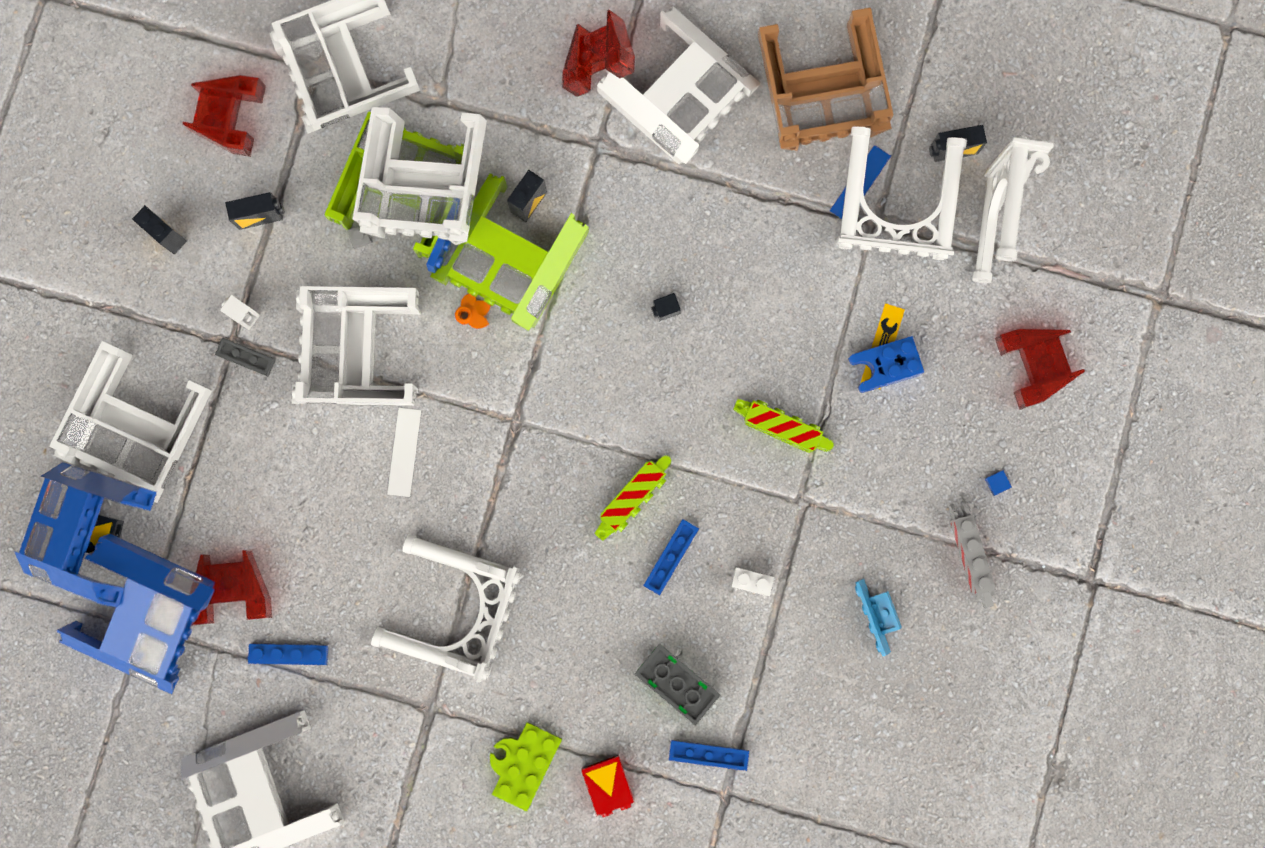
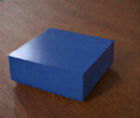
M1004 470L985 478L993 496L1012 488Z

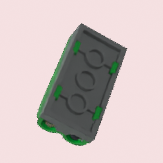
M660 643L634 674L695 726L720 697V694Z

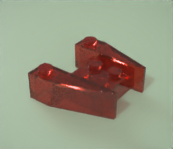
M607 10L606 26L593 32H589L579 24L576 25L562 73V88L576 97L591 91V75L606 69L619 79L634 73L635 55L624 20L611 10Z
M244 75L191 83V86L199 93L193 123L183 122L182 124L192 133L232 154L251 157L254 138L248 132L235 130L241 100L262 104L266 85L257 77Z
M1017 329L995 338L1001 356L1019 351L1031 386L1014 392L1019 410L1046 401L1085 372L1084 369L1071 372L1060 338L1071 333V330Z
M242 550L243 562L211 565L210 555H200L196 573L215 582L213 586L214 593L208 607L199 612L198 618L191 626L214 624L213 604L246 601L247 620L272 618L271 597L252 551ZM194 577L190 595L203 582L202 580Z

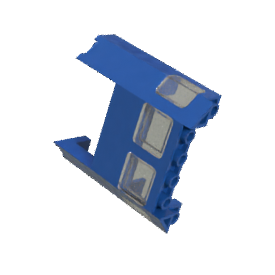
M62 462L41 475L45 479L20 551L15 552V555L25 574L99 604L118 607L124 591L123 587L102 583L79 574L85 552L104 498L151 511L157 492Z
M112 534L104 535L99 538L95 551L87 554L84 559L127 578L119 606L115 608L103 641L80 632L83 624L74 621L57 629V633L61 634L62 638L59 642L172 695L179 680L177 675L180 669L178 664H176L177 660L184 653L185 646L183 645L192 633V623L198 618L199 612L208 607L214 593L213 586L215 582Z

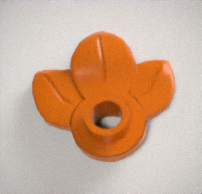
M467 294L462 298L461 306L455 312V318L458 323L463 325L469 324L474 329L485 328L489 323L484 316L489 312L491 305L482 300L476 301V297ZM464 312L468 313V317L465 319L461 317Z

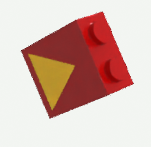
M619 755L581 769L597 816L607 817L613 814V810L620 808L623 811L632 807L631 804L634 803V797Z

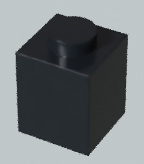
M675 293L653 300L651 310L654 318L658 317L659 322L681 314V308Z

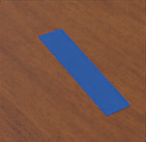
M876 145L873 146L867 155L863 186L864 196L891 157V155ZM846 187L830 209V212L841 219L843 217Z

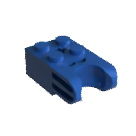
M913 336L853 354L848 358L851 365L864 364L871 369V378L862 382L858 387L860 393L918 377L925 372ZM897 358L901 360V365L899 363H895V360Z

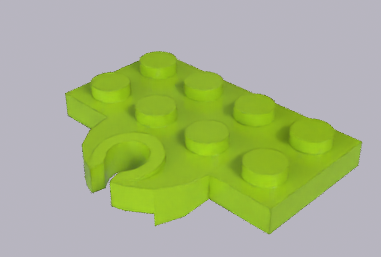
M526 722L519 739L507 737L496 742L494 747L496 749H504L506 756L503 759H498L494 753L490 752V765L494 772L500 776L491 795L527 812L562 738Z

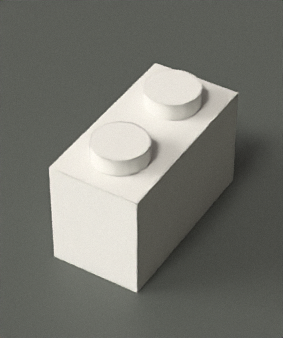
M232 295L223 301L220 310L248 330L251 329L260 316Z
M735 568L730 587L770 596L774 577Z

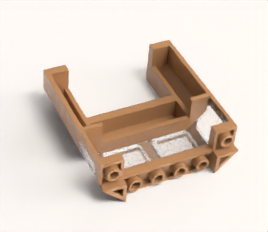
M871 7L853 10L847 23L854 61L785 74L778 43V24L759 27L758 38L781 149L797 151L799 143L807 145L815 140L824 142L837 136L838 138H845L851 134L852 127L870 128V138L892 129L890 121L893 117V110Z

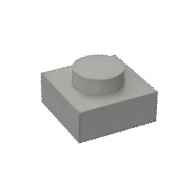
M360 226L347 230L354 249L372 243L369 234L360 232Z

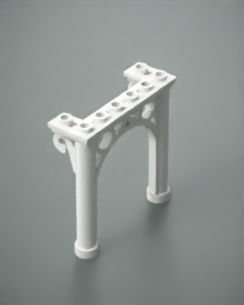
M852 127V144L841 233L837 240L834 241V245H839V249H850L855 245L860 246L861 250H871L874 247L879 248V252L890 253L891 250H898V254L909 255L910 252H917V256H933L934 260L948 259L949 256H953L954 251H952L951 244L963 151L966 148L967 140L963 138H947L940 200L934 212L919 223L896 225L878 218L865 202L863 186L871 129ZM860 205L867 216L857 222ZM940 213L937 230L930 222ZM871 219L877 225L876 233H864L861 229L862 223ZM883 226L885 227L884 231L890 234L892 240L876 239L875 237L879 236ZM922 226H926L932 231V238L929 241L920 240L917 237V230ZM913 229L912 239L916 243L900 241L904 234H909V230Z
M1025 136L1013 137L984 173L987 184L976 270L973 272L972 278L974 282H992L993 274L991 273L998 212L1001 210L1004 201L1000 245L996 252V259L1001 261L1017 260L1018 251L1016 250L1024 184L1036 160H1040L1042 165H1037L1034 168L1035 173H1042L1048 168L1050 159L1047 154L1053 148L1054 143H1049L1045 139L1029 140Z
M408 534L403 546V552L460 569L473 579L480 596L478 618L468 635L450 646L432 645L381 627L376 628L371 645L379 648L382 646L472 675L476 682L481 683L484 679L489 678L492 667H489L491 659L494 660L498 648H495L497 640L500 641L504 630L501 627L503 621L507 622L510 611L507 608L509 602L513 603L516 592L513 590L515 584L519 585L522 573H519V568H509L419 539L416 535ZM475 573L492 579L482 585ZM492 583L497 584L500 589L495 600H489L484 591ZM500 601L495 618H493L489 614V607H486V603L493 605ZM491 625L486 643V639L482 635L476 634L478 630L481 632L485 626ZM472 638H478L482 643L480 652L476 655H472L468 651L467 642ZM463 646L464 654L467 657L449 651ZM482 656L481 661L475 660V659L480 658V657Z

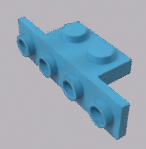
M861 579L855 582V591L858 597H861L863 603L862 610L868 616L870 622L869 629L876 638V648L879 653L881 652L882 656H887L891 653L885 634L902 629L889 591L871 597L865 580Z

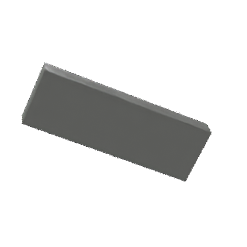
M223 337L215 353L218 357L269 377L276 361L272 357Z

